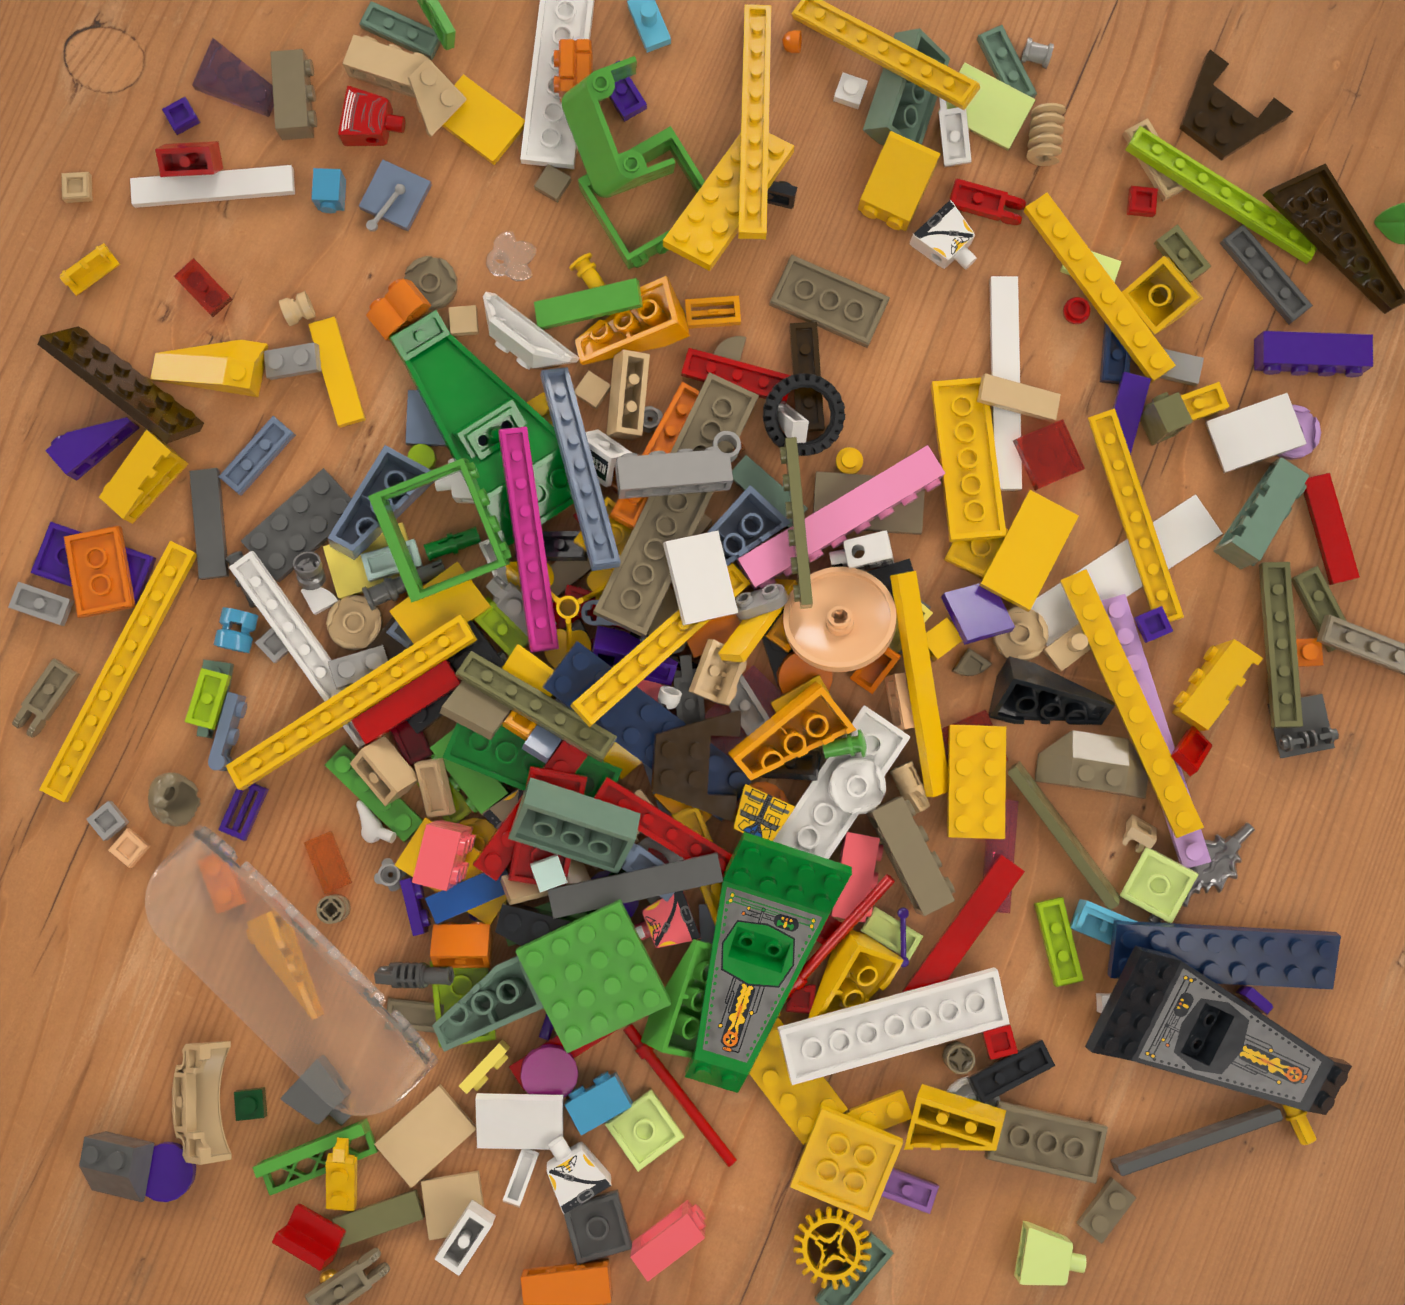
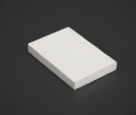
M1288 393L1211 419L1205 423L1224 473L1307 444Z
M719 531L663 543L683 626L738 613Z
M477 1093V1148L550 1150L548 1145L551 1141L560 1136L564 1137L563 1095Z

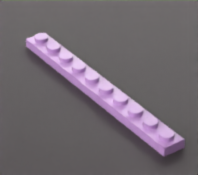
M1123 594L1102 600L1105 611L1170 754H1172L1175 747L1126 595ZM1175 762V765H1176V767H1177V769H1178V771H1179V773H1180V776H1181V778H1182V780H1183V782H1184V784H1185V787H1186V789H1187V791H1188V793H1189V790H1188V787H1187V784H1186V781H1185V778H1184L1182 769H1181V767ZM1165 816L1179 863L1187 868L1211 862L1201 829L1175 838Z

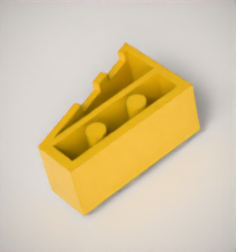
M146 429L110 482L105 485L99 498L122 519L133 524L189 463L170 446Z
M1235 639L1216 646L1212 645L1203 657L1206 660L1201 669L1197 668L1191 674L1188 680L1191 683L1186 692H1180L1173 703L1176 707L1172 714L1190 726L1196 727L1199 731L1210 729L1230 701L1228 699L1236 686L1242 687L1246 682L1243 676L1251 664L1259 665L1263 659Z
M922 1084L916 1098L904 1150H913L914 1148H931V1150L959 1148V1150L996 1151L1006 1110Z

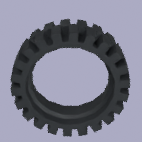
M802 373L786 377L772 388L766 397L763 407V422L765 430L773 443L779 448L784 447L785 438L787 437L780 429L777 419L778 406L783 397L791 390L801 387L812 388L820 392L829 405V424L824 433L818 438L806 443H797L798 456H810L821 453L832 446L843 430L846 414L844 413L845 406L841 399L842 397L830 382L817 375Z

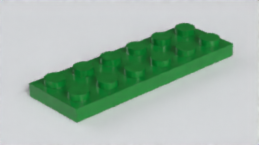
M457 723L442 757L523 791L526 789L530 766L542 768L545 765L544 762L522 749L525 740L502 725L493 738L489 740ZM588 755L575 774L587 776L584 795L593 798L606 777L615 782L618 781L622 768L604 761L601 763Z

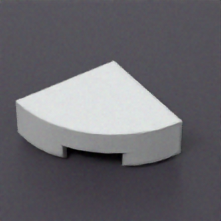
M321 587L315 590H301L314 615L332 607L339 600L333 593Z

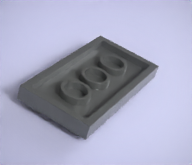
M323 468L246 535L241 542L249 551L256 553L271 576L280 583L294 570L293 560L297 555L303 552H315L328 540V536L352 498Z

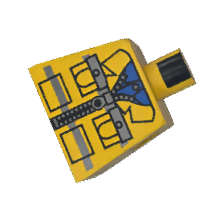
M745 784L733 829L773 841L795 806Z

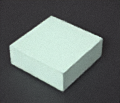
M558 854L530 864L540 893L567 883Z

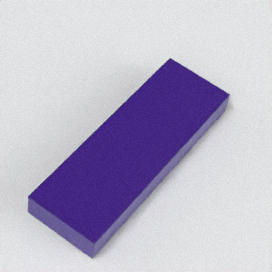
M1123 372L1113 409L1115 408L1131 455L1151 378Z

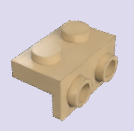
M708 639L688 692L714 703L729 706L736 696L737 684L741 674L746 669L747 661H722L718 653L725 644L714 639Z

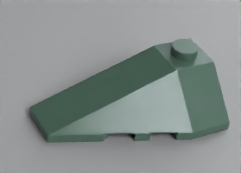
M518 956L496 965L432 1026L445 1052L544 1007Z

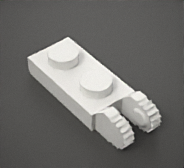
M939 97V120L944 167L971 163V151L966 109L962 110L958 107L947 109V101Z

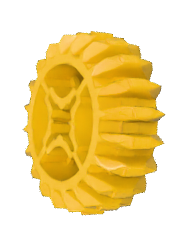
M827 1206L826 1216L823 1215L820 1208L816 1209L815 1215L817 1220L808 1214L805 1218L810 1226L804 1223L799 1224L798 1228L805 1234H796L794 1236V1240L802 1243V1245L795 1246L793 1252L803 1253V1256L796 1260V1264L801 1265L806 1262L807 1266L802 1270V1274L807 1275L811 1270L814 1273L810 1280L811 1283L814 1284L818 1277L823 1278L822 1288L825 1289L828 1285V1280H832V1287L834 1290H837L840 1279L845 1287L850 1285L849 1275L855 1281L860 1279L856 1268L861 1272H866L867 1266L861 1260L870 1261L871 1255L863 1252V1250L870 1249L872 1243L862 1242V1239L866 1238L869 1232L864 1230L859 1233L858 1228L863 1224L861 1219L852 1224L850 1221L854 1217L853 1213H849L847 1218H843L844 1210L838 1208L837 1215H833L832 1206ZM825 1223L840 1225L833 1235H826L814 1230ZM847 1230L853 1236L856 1244L855 1257L850 1254V1251L843 1244V1238ZM840 1235L837 1242V1248H840V1252L834 1251L825 1260L828 1253V1247L825 1246V1243H832ZM810 1238L815 1241V1244L822 1251L818 1264L810 1253ZM832 1260H840L843 1263L847 1262L850 1264L849 1267L841 1271L825 1270Z

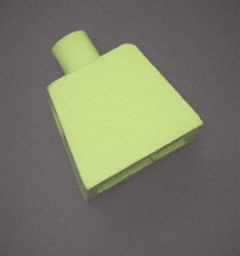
M1023 1221L1014 1276L1019 1284L1064 1286L1068 1282L1069 1271L1085 1272L1086 1256L1072 1253L1073 1243L1068 1237L1028 1221Z

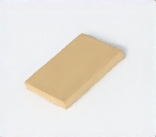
M440 1084L374 1145L412 1188L476 1130V1125Z

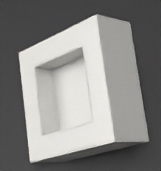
M843 72L833 101L859 109L868 81Z

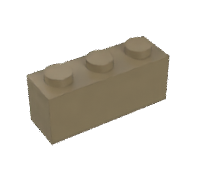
M303 49L271 51L275 129L282 140L314 138V127H317L318 123L316 112L312 110V102L316 101L315 89L310 81V76H314L313 62L307 58Z

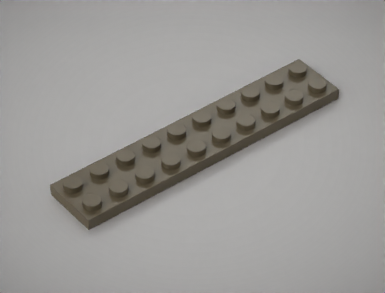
M709 372L670 453H677L681 449L704 451L706 448L712 447L715 436L722 431H731L740 437L759 395ZM728 441L718 443V448L722 452H733L734 446ZM714 491L650 496L620 556L621 564L619 567L614 568L594 609V615L644 638L646 637L672 582L663 543L694 535Z

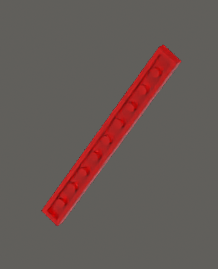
M605 778L593 798L640 813L638 831L683 859L717 853L723 878V873L733 854L612 779ZM829 915L816 941L823 944L842 922Z

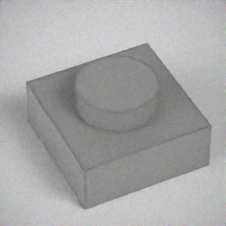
M272 628L255 642L273 663L280 661L289 652Z
M107 801L86 819L103 841H108L129 823L113 801Z

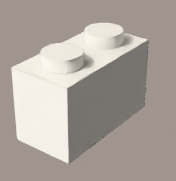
M471 1200L439 1248L435 1260L459 1276L492 1227L496 1215L474 1200Z

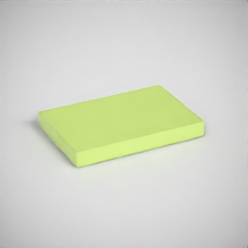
M964 62L959 73L980 84V90L966 107L968 130L1009 150L1036 99ZM946 102L947 109L957 108L955 105Z

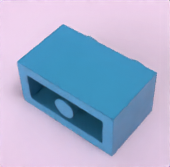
M607 1071L593 1079L595 1084L586 1089L580 1086L568 1094L569 1099L566 1100L565 1107L581 1136L632 1107L633 1101L617 1072L610 1075Z

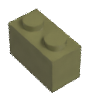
M1165 392L1153 398V402L1144 406L1145 411L1140 418V422L1152 446L1176 436L1193 422L1179 392L1170 396L1168 392Z

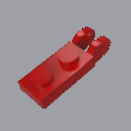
M958 178L954 181L949 199L960 211L996 221L1001 220L1005 224L1014 226L1021 224L1022 217L1019 214L1003 210L1004 205L1015 210H1024L1026 207L1025 200L1008 195V192Z

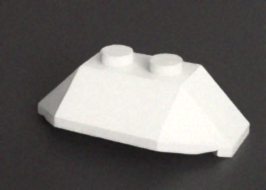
M485 292L483 300L489 336L496 340L495 345L506 353L510 351L518 357L516 361L521 366L530 370V368H546L577 363L580 359L497 294Z

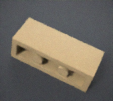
M353 35L343 61V66L349 77L416 98L410 87L408 77L427 57L418 52L413 54L405 52L394 44L387 46L378 43L377 40L369 36L360 37Z
M622 350L614 356L607 436L631 441L642 436L650 354Z

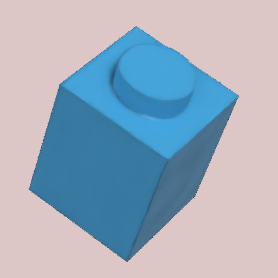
M313 168L311 200L316 208L321 212L329 214L336 211H345L346 178L341 169Z

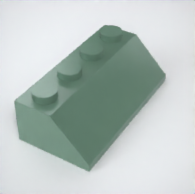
M920 28L894 34L893 38L948 66L950 57ZM883 67L863 131L881 145L885 144L890 131L922 145L938 96Z
M530 777L508 839L618 874L636 840L640 813Z

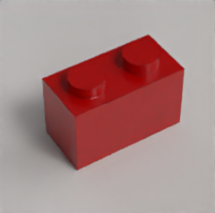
M219 141L164 144L155 149L160 177L214 175L223 169Z

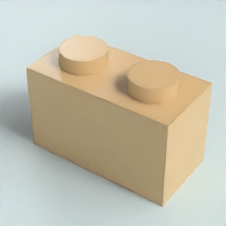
M385 736L362 748L350 763L384 806L406 794L418 781L414 769L404 760Z

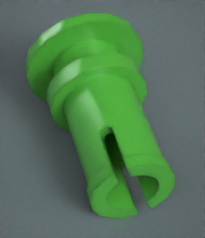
M861 729L858 730L857 736L847 734L846 738L834 739L835 741L823 745L825 759L846 754L856 756L855 753L861 752L862 757H866L867 745Z

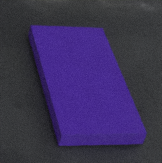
M50 521L31 573L72 587L64 536L83 532ZM125 547L136 605L147 585L156 558Z

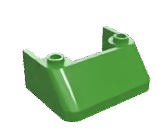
M635 56L592 72L567 91L562 98V110L594 192L602 198L615 196L674 173V158L647 167L644 157L637 151L628 150L618 154L599 101L605 100L613 94L615 82L636 74L637 60Z

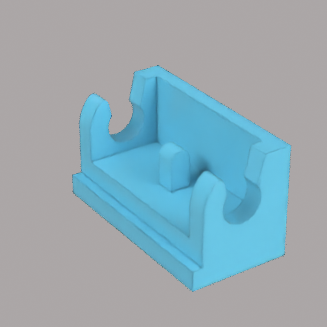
M1080 899L1070 927L1075 931L1111 945L1114 920L1137 921L1090 901Z

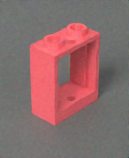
M689 1200L685 1201L632 1242L630 1258L647 1282L705 1239L706 1224L704 1220L706 1217L697 1204L692 1206Z

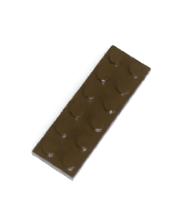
M77 326L40 336L37 345L165 444L201 431L204 422L197 418L191 410L184 408L176 402L170 394L163 392L153 384L152 380L137 372L130 363L115 355L108 346L101 344L93 338L87 330Z

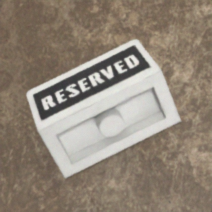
M599 429L588 431L586 436L599 483L605 487L611 486L617 457L632 452Z

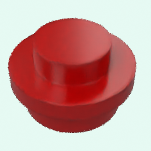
M1081 297L1069 299L1063 307L1064 318L1071 324L1084 323L1091 313L1089 303Z

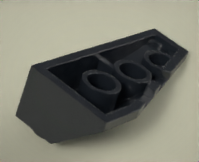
M1009 656L996 677L989 709V718L1012 724H1024V720L1040 721V724H1050V721H1066L1069 725H1102L1115 707V703L1036 663Z

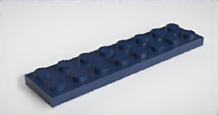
M576 641L542 687L571 708L570 705L611 670L612 667ZM637 686L595 722V724L616 735L617 740L615 742L651 769L654 734L686 725ZM710 743L708 794H734L737 796V802L742 795L745 784L749 785L752 780L750 781L733 759ZM713 815L721 822L724 820V818Z
M1114 920L1107 974L1110 978L1119 979L1136 945L1174 955L1216 984L1333 989L1341 935L1337 932Z

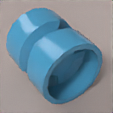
M222 607L219 619L222 629L216 631L213 645L249 654L253 641L250 632L255 631L259 616L237 609ZM233 624L241 625V632L231 630Z

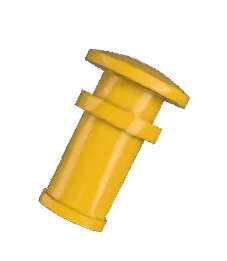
M592 253L578 257L569 267L570 271H578V278H582L589 289L606 285L595 269L596 264L590 262L593 256Z

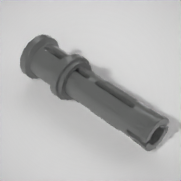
M440 558L435 562L418 568L417 572L424 585L446 569ZM401 576L394 579L386 577L382 583L370 588L366 586L362 588L372 611L376 609V606L389 600H398L400 594L407 592Z

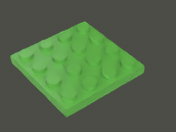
M621 899L520 946L515 951L566 1053L671 1005V999Z

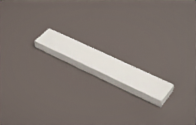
M292 165L219 171L214 175L130 178L131 203L135 208L295 195L294 169Z

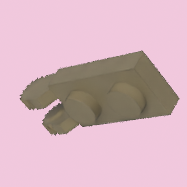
M58 659L51 660L22 702V707L14 718L12 725L18 729L21 728L31 717V714L34 713L37 716L26 733L31 738L37 736L80 674Z
M374 1248L362 1255L358 1261L355 1260L308 1292L305 1298L309 1305H347L372 1288L375 1282L389 1272L390 1267L388 1263H381L366 1276L363 1270L381 1256L379 1249Z

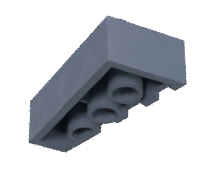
M384 445L328 536L330 547L355 560L383 533L368 496L432 470ZM434 482L388 500L395 518L397 519Z
M750 485L707 533L719 531L728 566L784 529L791 522Z

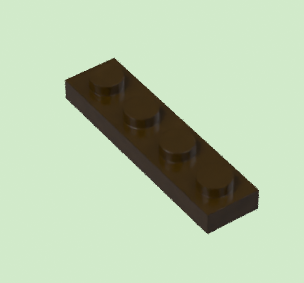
M817 322L790 323L793 375L806 373L821 377ZM801 387L794 389L795 411L809 421L807 432L824 431L822 394L812 388Z

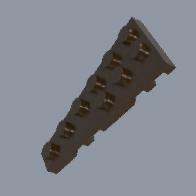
M1326 163L1277 185L1263 194L1297 230L1384 314L1405 304V291Z

